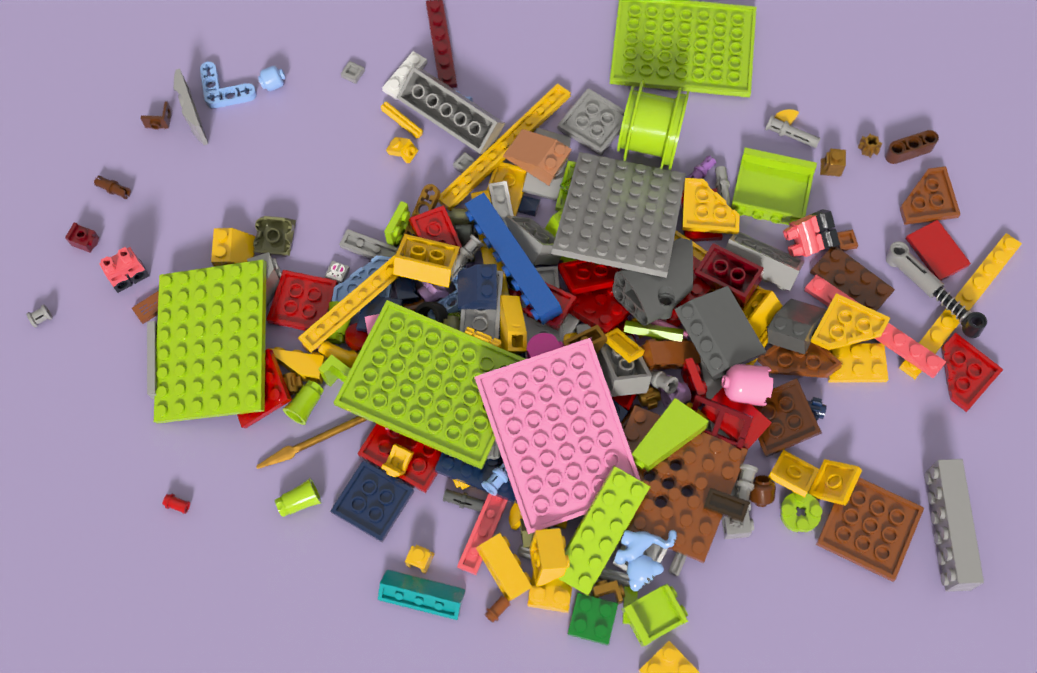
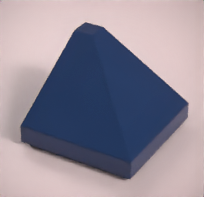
M522 196L518 212L536 216L540 200Z

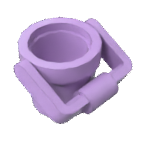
M422 282L423 285L417 290L425 302H435L449 295L444 286Z
M678 381V387L672 394H668L664 389L658 388L661 401L666 409L674 398L682 403L691 400V392L685 382L680 383Z

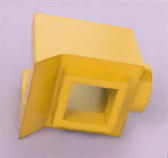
M416 544V546H411L405 563L407 567L411 568L413 565L420 568L421 572L426 574L435 553Z

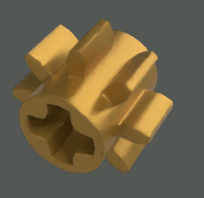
M871 134L867 137L862 136L858 145L862 155L869 156V158L873 154L878 155L882 146L878 136L876 137Z
M294 372L283 374L290 395L297 394L299 388L303 386L301 376L297 377V374Z
M650 384L647 393L637 394L640 405L648 407V410L656 408L658 402L661 401L658 388H653Z

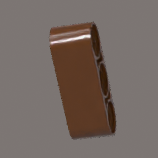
M926 130L895 140L889 145L885 153V159L891 164H897L928 154L934 149L939 136L933 130Z

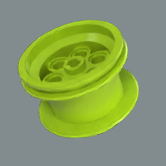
M643 79L638 91L635 90V86L631 87L622 121L617 151L620 152L621 148L625 149L624 161L627 160L629 150L661 157L660 169L662 170L664 165H668V169L671 170L690 91L682 94V88L680 87L675 99L643 92L645 82Z

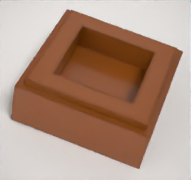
M853 229L837 232L840 245L837 246L842 251L858 248L859 245Z

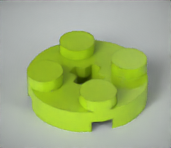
M791 493L781 503L780 517L783 524L789 530L805 533L813 530L819 524L823 510L817 499L811 494L807 493L804 498L799 494ZM796 508H803L806 516H797L796 513L798 511Z

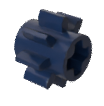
M813 397L808 403L816 420L823 419L827 405L822 404V399Z

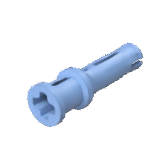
M504 463L499 468H494L493 474L487 481H483L481 484L493 496H496L497 490L503 483H507L509 479Z

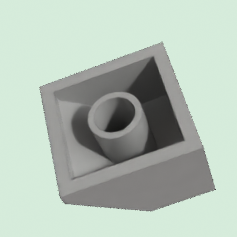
M269 252L247 259L248 262L265 260L267 262L266 307L273 299L282 275L276 258L272 259Z

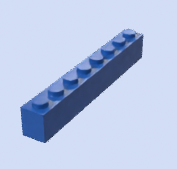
M485 193L465 203L467 218L470 222H475V230L479 235L482 234L484 236L483 241L488 249L492 248L494 251L492 255L496 262L502 263L503 267L501 268L506 277L510 276L512 278L511 284L516 291L520 290L522 293L520 297L526 306L530 305L532 308L530 312L534 319H539L542 325L562 314L559 302Z

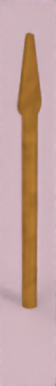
M357 416L297 445L285 446L259 463L256 468L259 469L290 460L296 453L365 422L367 419Z

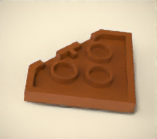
M946 166L929 168L901 205L900 212L904 225L959 218L961 213Z
M812 342L805 355L774 345L766 350V354L757 358V361L762 366L771 368L770 374L827 378L842 368V363L829 350Z

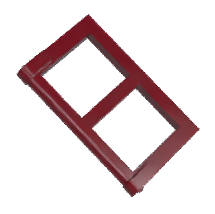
M696 394L691 407L692 410L697 412L700 402L720 410L713 431L705 429L703 432L722 439L741 450L744 447L753 416ZM725 412L745 420L738 442L718 434Z

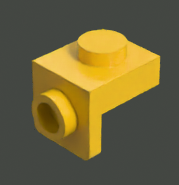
M395 137L391 140L390 145L386 149L389 155L402 157L406 163H410L418 153V149L410 139Z
M394 444L387 462L381 468L386 470V474L392 477L405 474L414 452Z

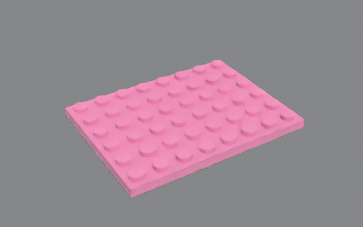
M591 338L474 377L528 534L586 514L613 465L641 481Z

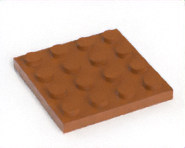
M859 477L847 505L833 503L816 545L894 582L924 507Z

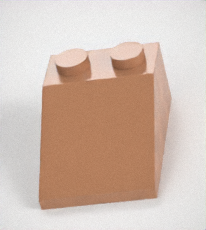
M522 129L503 157L549 186L567 161L572 149L556 139Z

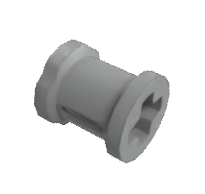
M45 304L32 313H26L30 323L35 328L38 327L39 323L47 319H53Z

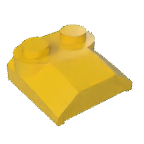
M532 574V588L529 591L527 606L569 613L572 586L560 579H556L536 587L534 574Z

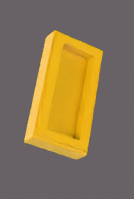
M618 328L605 334L607 337L606 344L629 363L644 355L645 350Z

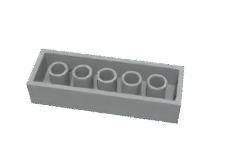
M412 67L396 97L479 154H483L495 143L506 124L425 70L417 67Z
M963 459L937 460L926 471L925 483L929 486L928 502L932 505L933 511L931 513L932 524H935L936 530L934 540L939 548L937 559L942 567L941 583L945 586V592L971 591L983 584L984 579Z

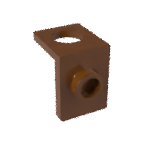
M168 101L164 102L162 116L141 115V121L145 128L155 130L169 129L172 109Z

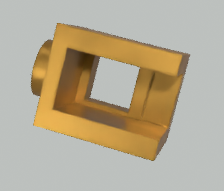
M830 148L825 158L821 159L820 175L841 177L846 166V150Z

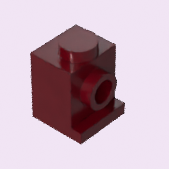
M74 222L65 238L71 246L91 253L98 244L99 236L94 230Z

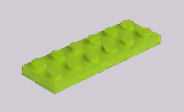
M613 465L565 549V555L569 557V568L566 569L564 576L558 579L589 595L648 492L649 485Z

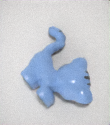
M625 530L621 543L626 546V549H618L614 562L620 565L625 564L626 561L628 562L626 573L629 577L630 588L633 591H638L642 585H646L656 575L663 572L664 568L661 563L653 561L652 558L643 555V553L653 543L664 549L673 547L677 540V532L675 530L669 531L668 540H664L660 536L653 535L647 531L632 532Z

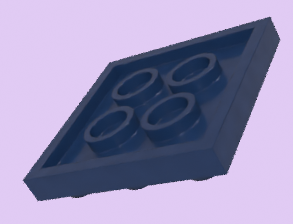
M362 461L330 512L378 541L383 542L414 493V489L369 463Z

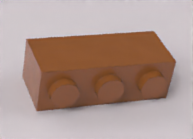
M686 338L682 339L681 342L668 339L662 341L649 339L640 346L645 350L642 357L649 370L682 369L685 359L693 358L694 363H701L692 341H688Z

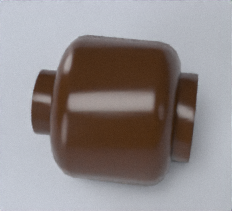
M756 476L753 481L755 486L750 491L749 499L756 506L765 507L775 500L776 484L768 476Z

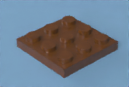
M797 378L773 388L771 397H766V406L753 405L772 422L758 438L766 457L822 434Z

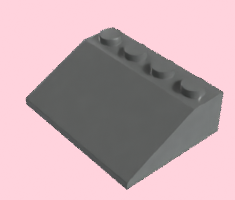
M728 286L690 300L674 309L714 381L726 375L730 367L736 364H747L767 353Z

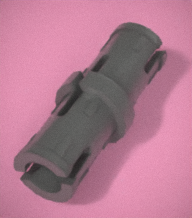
M449 489L445 490L443 496L444 502L459 505V508L462 509L469 508L481 512L485 500L468 496V493L464 492L461 494Z

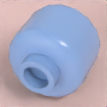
M273 65L261 70L258 79L263 89L273 91L284 85L283 80L286 77L282 69H278Z

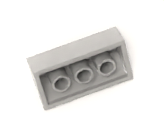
M741 232L733 234L725 248L763 267L762 281H770L781 290H791L805 262Z

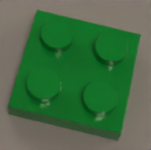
M578 593L568 635L608 646L618 603Z

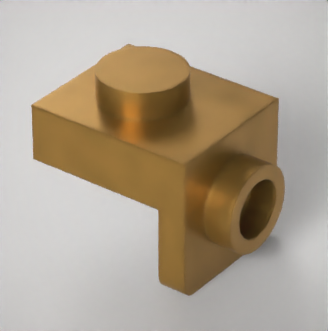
M602 580L595 583L596 586L592 588L594 597L598 598L614 593L617 603L622 604L625 593L623 586L618 585L617 580L612 582Z

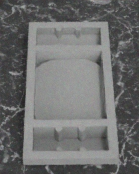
M180 68L176 69L173 89L179 94L178 98L182 107V114L189 124L193 135L203 145H207L208 141L190 89Z
M536 128L535 133L556 139L570 148L571 137ZM566 162L549 186L526 172L522 192L557 201Z

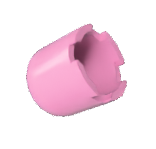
M736 364L730 367L721 381L726 396L734 402L766 406V397H771L773 389V378L769 377L771 368Z

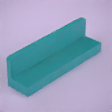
M386 570L380 582L378 600L458 620L466 590Z

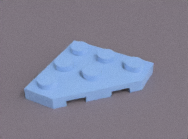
M375 256L371 259V262L363 268L361 267L356 270L348 279L334 287L332 301L343 300L392 257ZM393 282L377 296L390 298Z

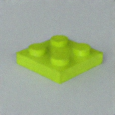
M401 201L384 231L387 244L394 247L400 246L410 218L408 204Z

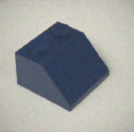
M476 264L458 272L457 309H497V264Z

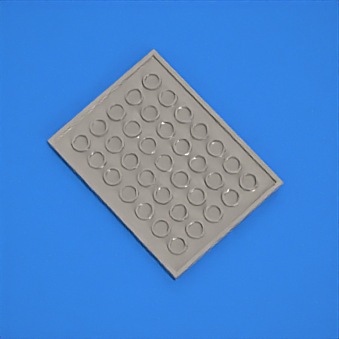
M579 152L551 254L667 278L686 173L666 169L661 170L659 167L656 168Z

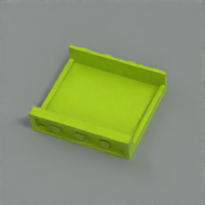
M745 147L731 209H735L740 216L745 215L757 220H768L775 224L789 225L793 221L796 222L806 215L817 163Z

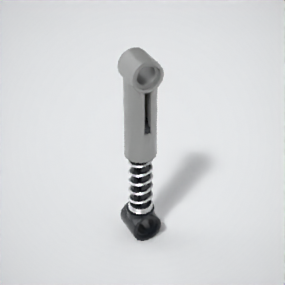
M900 241L892 243L886 256V262L892 267H898L930 298L936 297V301H940L942 306H946V310H950L951 315H956V319H959V322H961L962 331L967 337H979L987 325L985 315L980 312L966 310L965 306L960 304V301L957 302L955 297L950 295V292L947 293L945 288H943L945 284L909 252L907 244Z

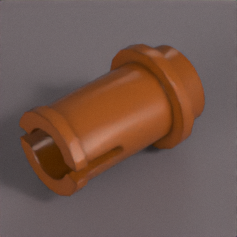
M500 596L490 608L486 609L487 612L484 615L494 623L495 620H499L498 617L511 604L505 597Z

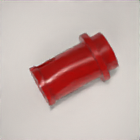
M166 494L162 502L166 509L172 508L183 514H186L190 508L189 501L177 498L175 494Z

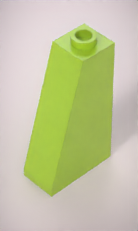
M674 398L632 453L636 467L640 470H643V468L647 471L651 470L707 428L709 421Z

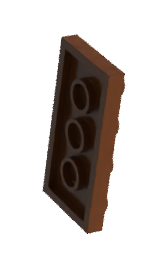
M837 246L831 247L810 271L813 276L817 274L861 305L878 311L895 290Z

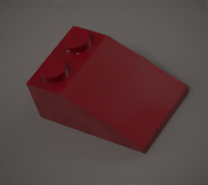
M713 243L694 271V274L715 291L728 286L739 306L744 308L761 282L764 268Z

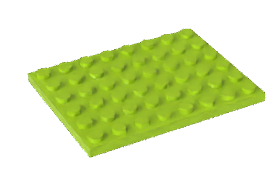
M619 0L609 84L640 87V83L644 79L645 88L678 91L681 87V91L750 98L756 7L690 0Z
M265 260L159 275L156 345L157 390L156 396H154L153 422L158 424L265 411L267 267Z
M387 300L333 403L344 410L483 469L496 439L474 377L526 359Z

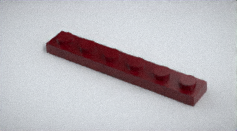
M443 0L426 1L438 79L449 87L456 88L457 81Z

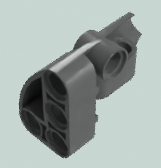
M684 238L674 240L667 278L626 269L615 273L612 289L614 297L642 325L646 326L658 319H669L672 316L673 309L692 292V240Z

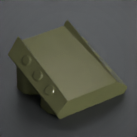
M262 216L257 219L255 223L257 235L253 243V252L290 255L296 220Z

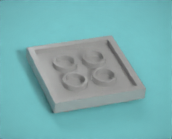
M588 88L557 125V129L602 156L620 133L625 110Z

